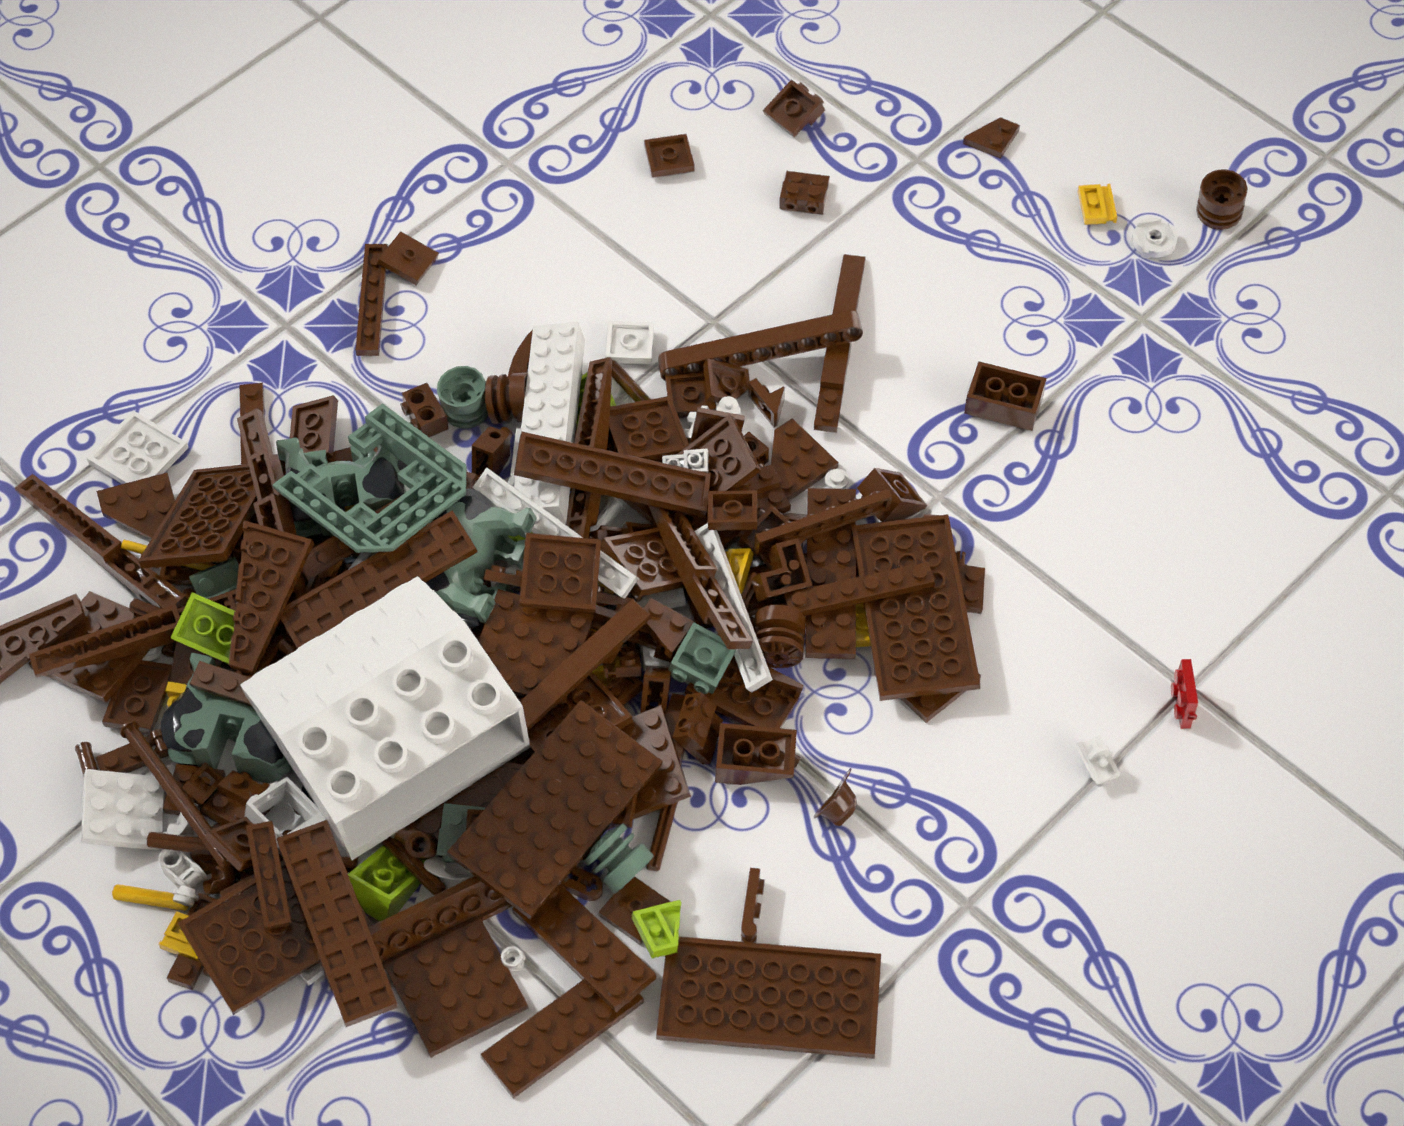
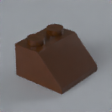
M874 467L857 487L858 491L862 494L861 498L868 496L874 491L881 492L889 489L892 495L890 509L875 514L881 522L907 519L928 506L901 472Z

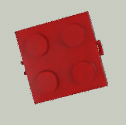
M1181 659L1179 668L1175 669L1174 672L1175 682H1171V696L1176 697L1174 716L1175 719H1179L1180 729H1191L1193 720L1197 719L1195 712L1198 706V697L1192 660Z

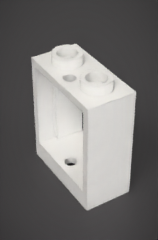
M288 777L280 782L272 783L266 791L260 795L252 796L246 803L245 817L253 824L269 821L262 813L285 799L306 821L289 833L326 820L318 807ZM274 827L275 837L278 838V837L283 836V835Z

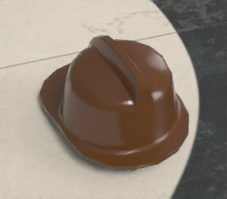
M851 768L846 772L833 794L814 814V818L821 815L836 826H841L854 813L857 805L856 795L846 782L851 773Z

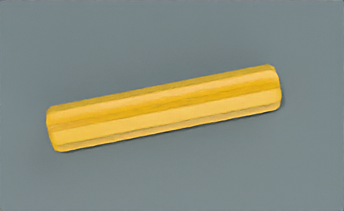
M116 884L112 891V896L115 900L183 911L189 908V906L174 902V894L171 892Z

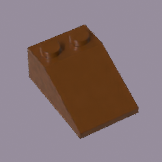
M720 723L715 783L744 785L793 778L797 730Z

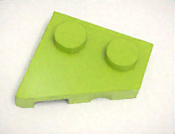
M680 900L633 911L632 920L652 959L677 952L681 910Z

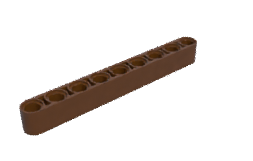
M845 311L662 352L659 355L660 375L665 381V376L704 372L703 363L707 358L741 367L859 340L863 336V329L859 314L855 311Z

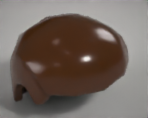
M213 857L211 865L207 867V870L211 872V878L203 882L204 893L207 896L220 895V891L232 886L236 881V868L233 865L222 868Z

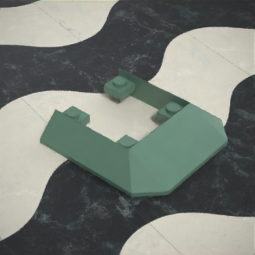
M382 403L365 416L366 423L348 436L349 443L364 455L368 454L378 445H381L408 465L397 474L398 480L410 488V490L380 513H375L361 501L349 511L344 512L318 492L319 489L329 483L328 476L312 464L308 465L298 474L290 471L273 484L275 490L357 553L394 551L466 495V464Z

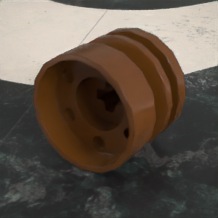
M1221 169L1208 173L1202 179L1196 212L1203 224L1213 229L1222 230L1229 229L1239 223L1242 219L1248 191L1244 178L1234 171Z
M528 372L513 373L510 380L506 374H501L499 377L497 375L487 377L485 385L486 407L489 418L494 425L503 422L510 423L513 416L517 422H522Z
M786 605L765 606L755 613L754 631L766 664L771 668H789L798 665L803 660V638L805 637L806 617L796 608Z

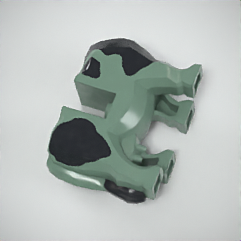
M297 437L276 441L279 460L285 461L286 474L290 471L298 474L308 465H314L328 476L329 481L318 492L338 507L358 504L361 501L370 509L376 511L410 490V488L398 480L397 474L406 467V464L381 445L377 446V453L373 449L366 455L354 446H350L353 462L335 461L327 463L325 450L304 453L303 449L300 448ZM289 500L298 536L305 538L334 536Z
M466 489V495L431 522L453 510L478 552L425 583L458 614L468 628L480 626L481 622L486 623L496 604L494 598L498 589L514 593L508 584L500 583L494 587L483 585L485 568L491 569L494 561L503 560L523 570L525 540L515 542L509 536L520 535L526 538V533L531 532L537 517L531 508L526 507L520 512L513 513L496 506L480 491Z
M192 653L190 656L194 672L199 661L217 666L214 658L211 656ZM192 677L188 681L185 691L163 714L161 733L163 741L169 749L167 750L174 763L201 767L206 762L213 769H217L227 740L231 739L236 742L232 751V757L238 773L247 772L253 780L262 783H274L283 778L292 769L253 707L190 686Z

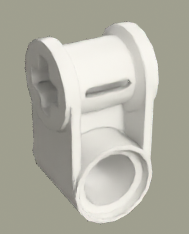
M163 849L160 852L159 862L163 873L178 889L180 886L193 889L201 881L208 879L205 872L182 851ZM171 860H178L174 865H167Z

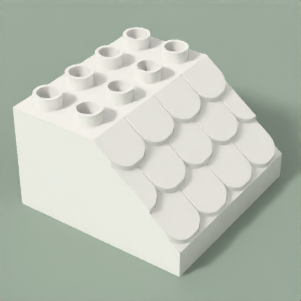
M418 576L395 588L380 600L354 613L334 628L308 641L293 653L275 664L267 666L240 684L245 696L316 806L328 821L329 826L351 860L362 855L530 748L523 706L466 623Z

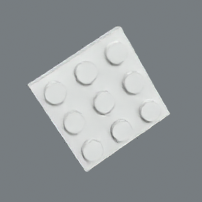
M133 411L86 459L88 464L121 484L165 473L189 447L184 440Z
M86 769L83 787L81 843L160 851V848L147 846L149 832L162 833L164 789L157 779L149 775Z

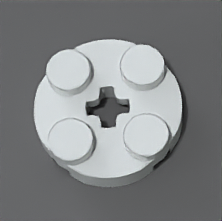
M1147 218L1137 224V227L1133 230L1132 244L1140 252L1141 257L1145 259L1152 257L1160 258L1174 253L1178 233L1171 223L1168 222L1167 225L1161 222L1162 219ZM1151 236H1155V238H1160V239L1154 240V239H1151Z

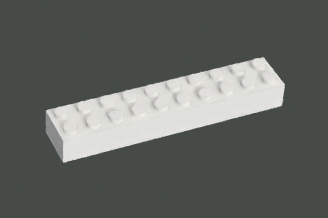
M578 321L533 326L521 431L567 442H575L585 338ZM515 476L514 487L566 524L569 487Z

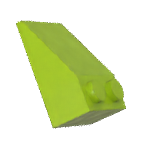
M192 592L171 639L229 665L231 638L234 633L233 618L236 611Z
M384 845L348 873L360 906L366 914L378 921L397 914L421 884Z

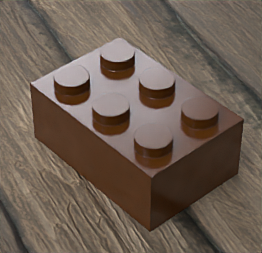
M978 361L966 397L964 414L1033 431L1044 396L1047 378Z

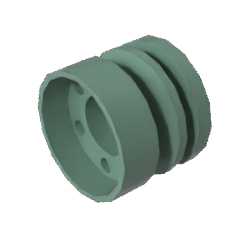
M469 366L454 367L447 370L437 383V394L441 407L447 415V421L461 429L478 426L489 416L485 400L486 381L482 373L476 368Z
M624 823L609 830L602 836L583 860L587 866L596 859L600 861L592 871L595 874L604 868L609 871L602 882L614 894L625 886L654 857L643 843L633 849L628 846L635 836L633 833L629 834L624 840L620 837L628 828Z

